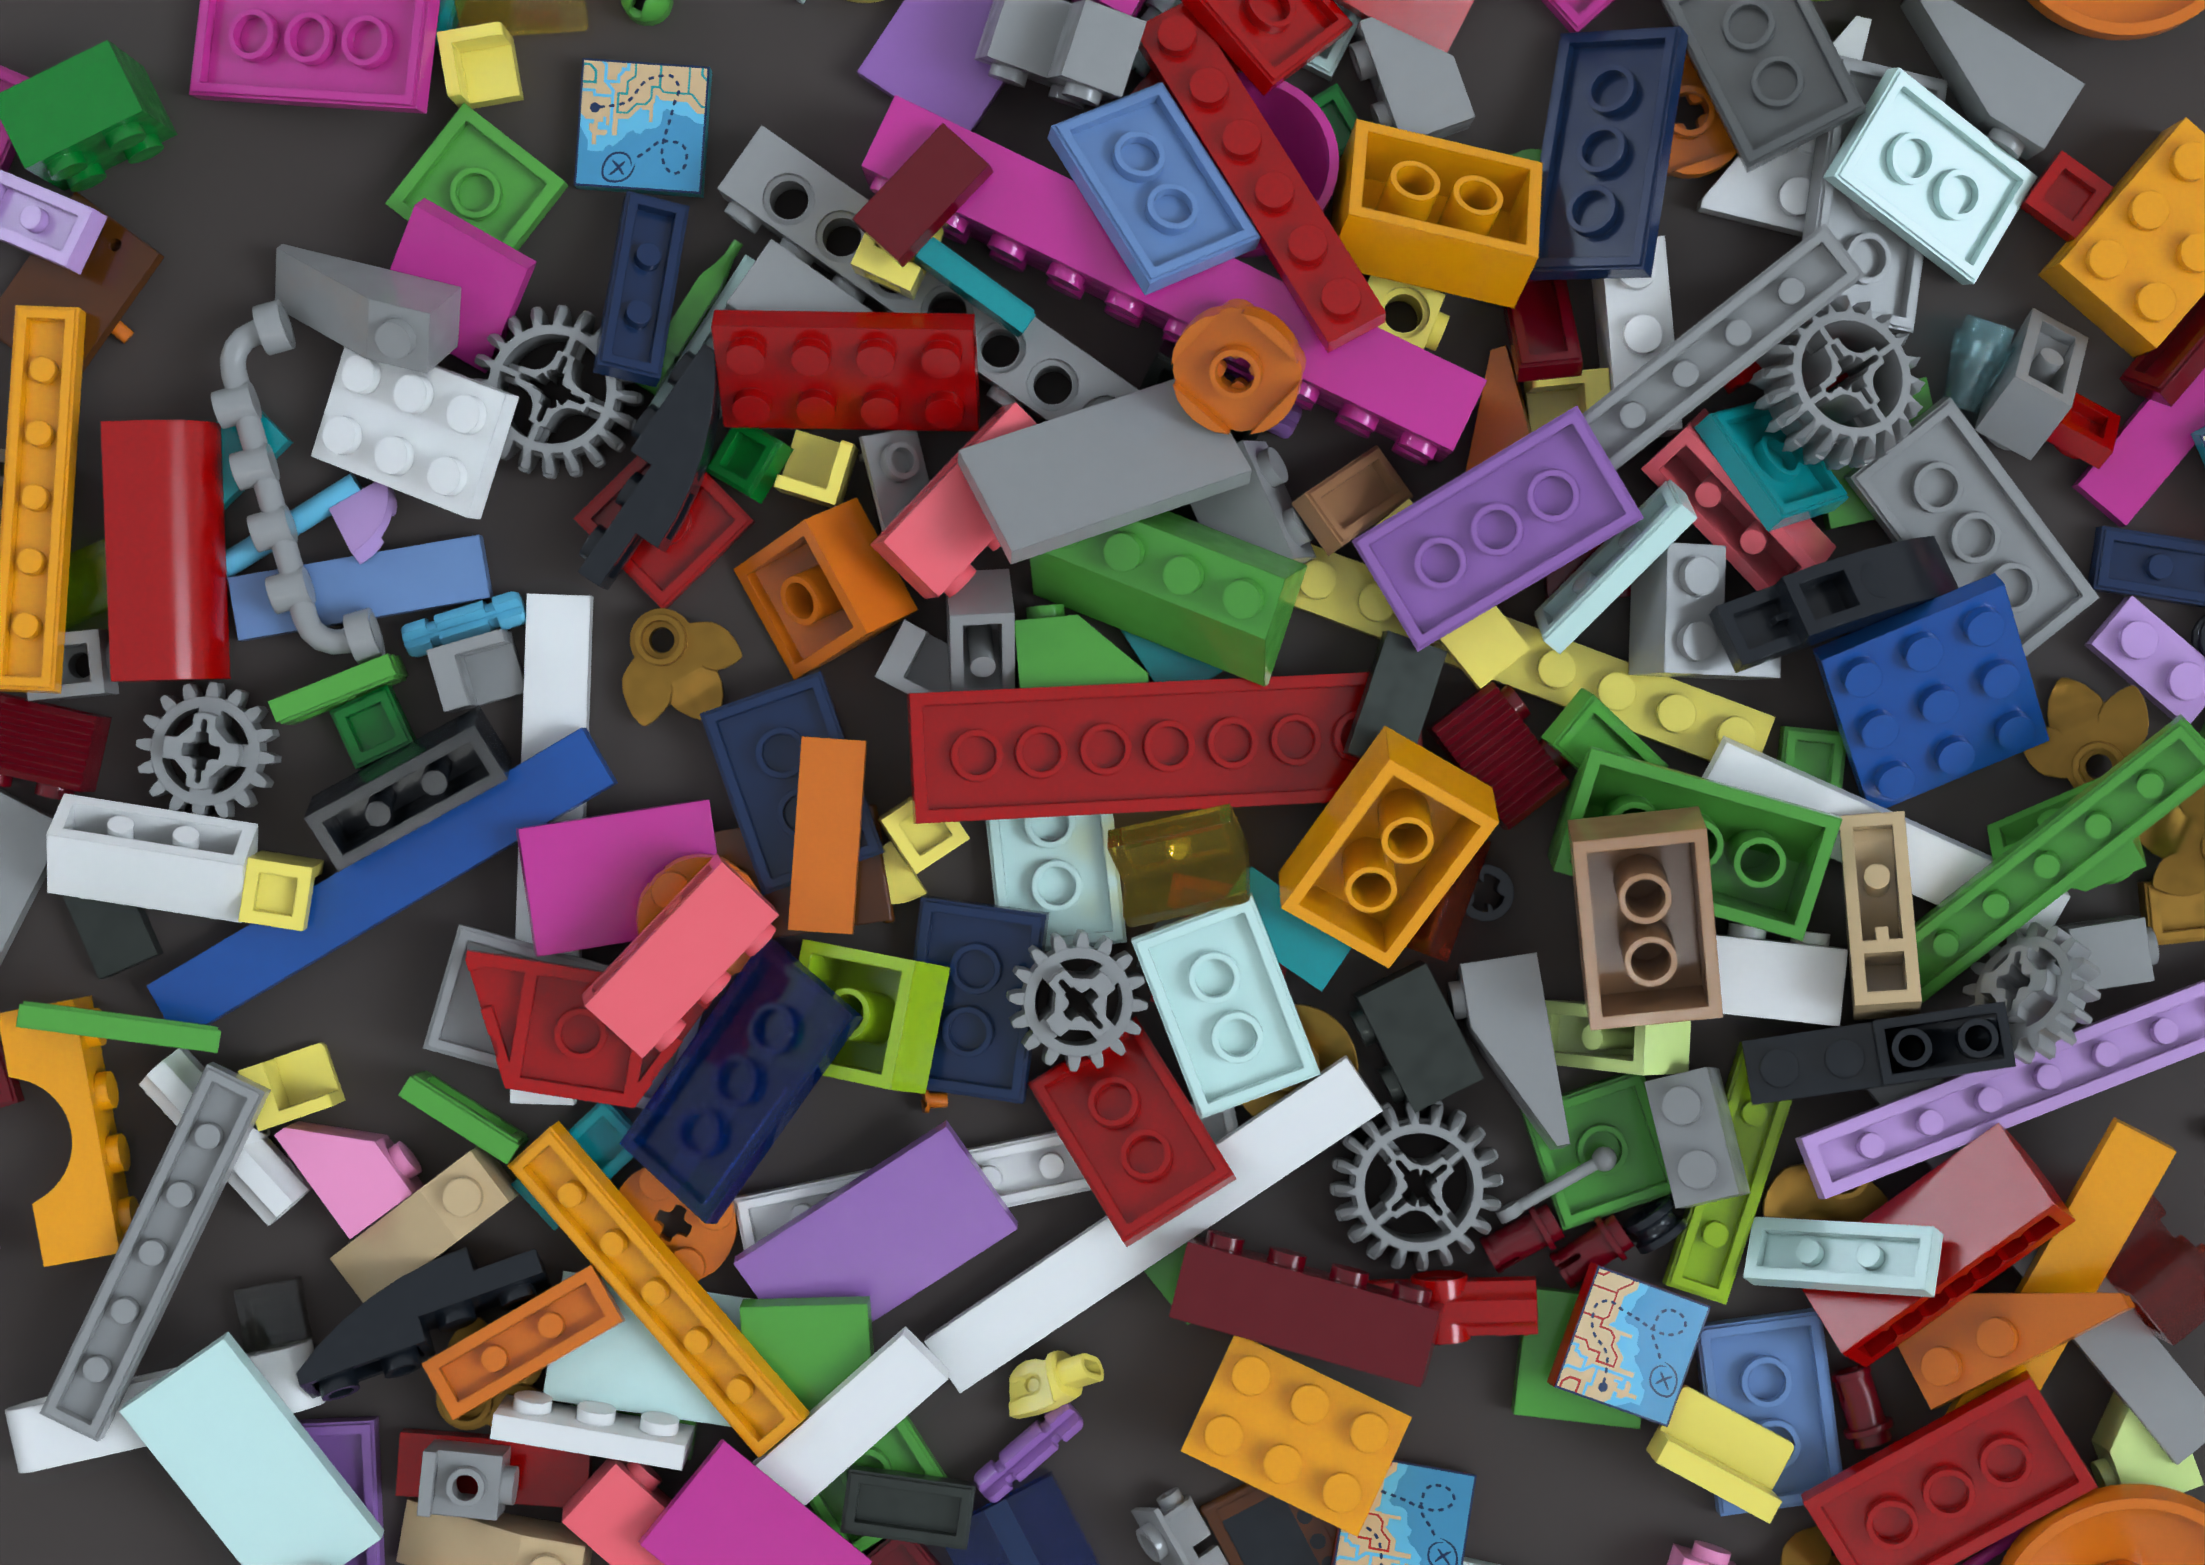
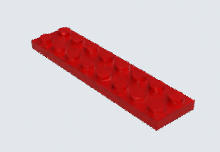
M1370 672L1274 676L1270 678L1269 684L1265 687L1244 678L909 693L907 694L913 822L914 824L1328 803L1360 760L1343 753ZM1422 731L1417 743L1421 747H1423Z

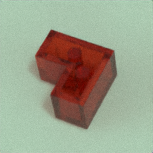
M2152 1194L2108 1271L2106 1278L2119 1293L2130 1296L2135 1305L2133 1308L2134 1312L2153 1335L2174 1346L2205 1321V1245L2200 1243L2195 1247L2181 1234L2176 1238L2173 1237L2160 1221L2166 1215V1211Z

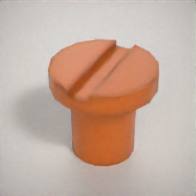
M121 320L111 332L123 344L135 333Z
M926 1090V1094H921L923 1113H929L930 1108L948 1107L947 1093H929V1090Z

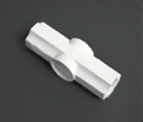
M178 1048L156 1065L139 1085L177 1126L205 1068L188 1049ZM255 1123L227 1182L260 1218L270 1226L298 1203L312 1187L292 1161L268 1138L270 1135L269 1128L258 1132Z

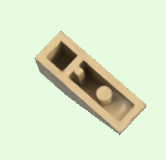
M1905 811L1840 816L1842 822L1839 834L1854 1020L1894 1018L1920 1014L1922 996Z
M477 1146L333 1255L330 1260L364 1303L400 1277L434 1260L520 1194L511 1185L514 1181L499 1161Z
M409 1497L407 1499L396 1559L398 1563L405 1565L591 1564L593 1549L563 1523L502 1513L497 1521L443 1515L422 1517L417 1516L418 1498Z

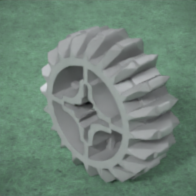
M1847 294L1838 296L1755 361L1762 369L1753 374V378L1749 383L1764 390L1765 395L1757 399L1754 409L1769 410L1773 418L1769 421L1765 432L1774 433L1781 430L1786 435L1782 451L1793 452L1802 447L1804 465H1814L1823 460L1827 470H1839L1846 465H1849L1852 469L1867 465L1873 461V458L1880 459L1888 455L1897 446V442L1907 437L1913 429L1909 420L1916 417L1923 408L1912 396L1919 393L1926 382L1911 375L1910 370L1917 366L1921 357L1906 356L1902 346L1905 344L1909 334L1899 333L1894 336L1891 333L1889 325L1892 314H1882L1874 319L1872 318L1871 301H1860L1852 306ZM1844 373L1848 374V378L1838 384V388L1829 393L1826 392V388L1837 381L1836 378Z
M558 305L554 312L553 324L549 325L545 311L539 306L533 307L530 314L532 328L526 329L519 318L512 316L508 320V327L514 334L510 341L507 342L496 333L488 336L487 339L490 344L500 351L495 360L485 354L476 355L475 364L490 371L488 379L474 378V380L508 392L510 383L527 391L531 396L533 406L528 420L533 422L529 434L525 436L512 419L501 453V459L507 461L522 449L518 460V469L524 473L530 474L535 469L539 459L542 458L543 476L547 479L557 478L560 460L565 461L566 469L570 476L574 478L581 477L583 475V466L580 456L586 454L589 461L600 469L606 465V460L599 450V446L606 442L609 447L617 452H622L625 449L626 445L623 440L614 435L613 432L618 424L627 430H633L637 420L630 415L622 413L624 405L642 406L644 404V396L635 391L625 390L624 385L635 382L606 375L607 392L605 402L586 393L581 385V375L585 366L581 363L586 348L596 356L600 328L592 335L595 326V315L589 311H583L579 315L574 327H572L570 309L566 305ZM555 342H567L563 352L557 351L552 362L544 368L534 370L518 366L519 362L528 353L540 346ZM564 377L562 385L570 390L572 395L585 403L578 404L568 399L566 403L562 404L556 400L557 407L550 408L551 399L544 395L542 390L531 384L530 381H536L545 386L548 382L552 381L557 385V378ZM582 415L597 420L589 430L573 440L555 444L547 443L551 432L557 433L561 423L570 416Z
M1405 1099V1117L1397 1119L1391 1104L1385 1102L1381 1104L1383 1109L1381 1115L1386 1122L1384 1125L1376 1128L1370 1119L1360 1126L1369 1135L1363 1142H1360L1350 1134L1341 1139L1342 1144L1356 1154L1353 1160L1343 1157H1334L1332 1160L1333 1169L1340 1173L1349 1174V1180L1331 1183L1330 1193L1337 1197H1351V1201L1341 1204L1335 1209V1215L1339 1221H1348L1359 1217V1220L1351 1226L1347 1235L1353 1243H1356L1372 1234L1373 1237L1368 1243L1366 1253L1373 1260L1380 1257L1387 1246H1391L1389 1263L1394 1269L1402 1268L1407 1251L1413 1252L1414 1264L1418 1271H1426L1428 1269V1251L1436 1250L1437 1257L1443 1266H1449L1453 1263L1452 1254L1447 1247L1449 1244L1457 1241L1461 1249L1467 1254L1474 1251L1475 1246L1473 1242L1464 1234L1470 1226L1485 1235L1491 1231V1225L1484 1218L1477 1215L1480 1208L1489 1211H1499L1501 1208V1201L1498 1198L1483 1194L1484 1188L1498 1187L1503 1184V1176L1499 1172H1482V1167L1498 1159L1497 1151L1493 1147L1474 1151L1473 1148L1483 1140L1486 1133L1479 1125H1476L1461 1135L1459 1132L1465 1124L1467 1115L1460 1109L1453 1111L1446 1122L1443 1123L1441 1122L1443 1115V1103L1441 1101L1428 1106L1425 1117H1419V1111L1415 1113L1408 1100ZM1425 1133L1438 1136L1450 1143L1440 1152L1434 1150L1423 1158H1412L1404 1154L1393 1140L1408 1134ZM1378 1153L1391 1170V1181L1389 1187L1379 1196L1381 1201L1369 1210L1365 1198V1179L1370 1163ZM1463 1159L1467 1175L1466 1192L1461 1206L1453 1214L1442 1198V1187L1444 1181L1454 1172L1452 1167ZM1397 1160L1402 1161L1409 1171L1415 1170L1419 1176H1421L1423 1169L1431 1173L1424 1182L1429 1189L1427 1193L1436 1202V1207H1431L1423 1196L1417 1198L1413 1192L1410 1198L1401 1195L1408 1186L1403 1179L1405 1175L1396 1165ZM1418 1210L1428 1214L1439 1227L1425 1233L1407 1234L1394 1231L1383 1224L1392 1217L1398 1219L1408 1211Z

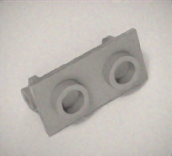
M896 430L859 438L862 453L858 457L860 462H865L881 531L929 483L917 431Z
M1178 1487L1166 1491L1156 1499L1161 1509L1136 1507L1131 1510L1140 1527L1136 1530L1137 1539L1145 1553L1153 1561L1160 1562L1161 1565H1229L1218 1545H1212L1201 1554H1196L1193 1547L1211 1535V1532L1191 1496H1183Z

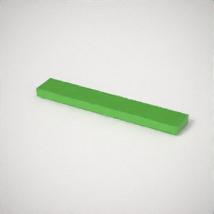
M2182 714L2168 723L1915 922L1922 1003L2205 785V739Z

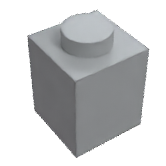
M2120 915L2055 925L2073 936L2092 952L2088 961L2100 968L2101 973L2094 980L2088 982V985L2094 989L2099 990L2155 981L2152 965L2157 964L2159 961V946L2154 930L2151 927H2146L2145 917Z

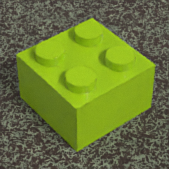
M803 939L792 996L810 971L828 987L780 1053L778 1066L888 1090L926 1094L950 967Z

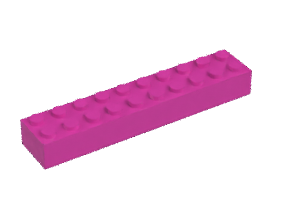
M897 95L894 96L861 165L869 189L876 194L934 131L944 123L989 163L994 171L942 226L944 237L965 245L970 236L986 244L991 249L989 256L1002 265L1018 272H1023L1028 264L1045 272L1049 277L1046 284L1053 289L1077 300H1081L1084 292L1103 300L1106 304L1104 312L1111 317L1136 328L1144 320L1163 329L1164 334L1161 339L1163 341L1166 339L1175 345L1186 326L1203 311L1212 307L1222 306L1231 299L1247 300L1253 306L1263 308L1281 319L1293 332L1299 346L1305 353L1306 367L1303 372L1301 390L1294 404L1308 411L1312 410L1315 403L1337 413L1334 421L1335 424L1360 437L1368 439L1371 432H1377L1395 441L1391 449L1394 453L1422 466H1426L1429 460H1435L1440 463L1454 451L1487 382L1486 379L1378 327L1327 353L1284 282L1235 258L1153 293L1144 295L1073 180ZM1231 356L1224 358L1228 365L1226 371L1238 377L1241 376L1249 382L1254 379L1249 372L1251 365L1241 357L1235 359Z

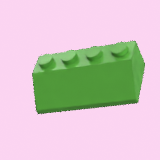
M1169 511L1030 558L1034 595L1056 604H1064L1066 608L1264 687L1269 684L1308 566Z
M1590 746L1565 795L1547 853L1553 871L1573 876L1567 820L1699 806L1707 827L1714 916L1803 941L1842 822L1840 816Z

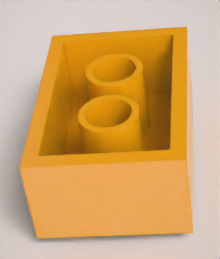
M2187 117L2163 130L2114 186L2111 193L2080 234L2070 242H2066L2038 274L2133 358L2157 349L2205 293V133Z
M1356 119L1339 162L1338 177L1333 196L1331 225L1362 274L1514 308L1539 258L1543 163Z
M1384 726L1278 872L1281 909L1381 965L1390 968L1498 825L1499 818L1493 788L1389 727Z
M1233 1336L1184 1441L1181 1452L1358 1537L1412 1417L1255 1341Z

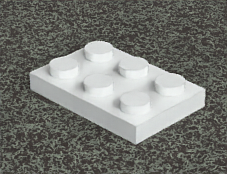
M344 346L311 457L466 518L481 519L519 396L437 365L426 374L366 359Z

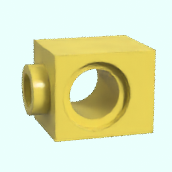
M1369 275L1367 282L1384 310L1385 306L1389 303L1402 301L1414 308L1418 318L1417 327L1410 332H1397L1388 326L1386 320L1378 328L1422 349L1428 348L1436 351L1450 315L1440 312L1446 295L1436 290Z

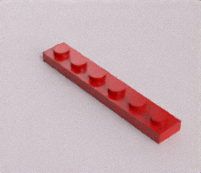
M1183 3L1148 20L1138 49L1158 81L1163 82L1261 236L1259 240L1261 247L1327 353L1385 323L1386 311L1217 42Z

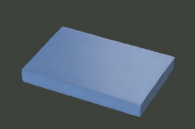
M1163 82L1051 126L1047 139L1144 295L1153 293L1256 249L1261 236Z
M1814 1308L1705 1322L1695 1350L1700 1392L1781 1435L1794 1445V1451L1772 1491L1782 1500L1779 1509L1804 1505L1801 1497L1803 1492L1842 1472L1824 1327L1821 1319ZM1714 1494L1716 1512L1720 1516L1748 1513Z

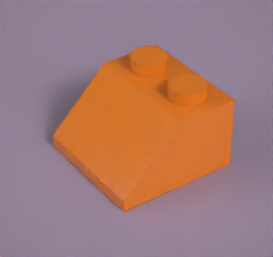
M857 497L804 519L733 569L794 680L805 676L876 637L918 610L899 573L870 546L878 535Z

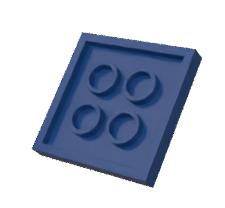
M1995 573L1813 649L1860 796L1881 807H1891L2050 741L2005 584Z

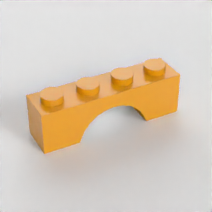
M92 995L47 1003L101 1011L100 1008H94ZM19 1009L1 1012L0 1034L8 1077L28 1081L47 1091L62 1107L72 1134L71 1157L64 1175L49 1193L32 1204L43 1266L48 1267L116 1254L139 1207V1203L134 1196L129 1197L125 1171H128L130 1168V1150L124 1134H117L113 1109L117 1108L119 1103L118 1086L112 1071L105 1070L101 1046L106 1044L107 1039L16 1027Z

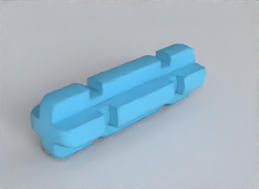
M510 591L492 597V602L488 604L486 601L481 600L434 615V621L431 622L423 618L407 623L401 628L402 640L410 656L422 657L427 655L426 650L440 645L491 632L498 627L508 630L524 625L526 623V607L521 595L518 592Z

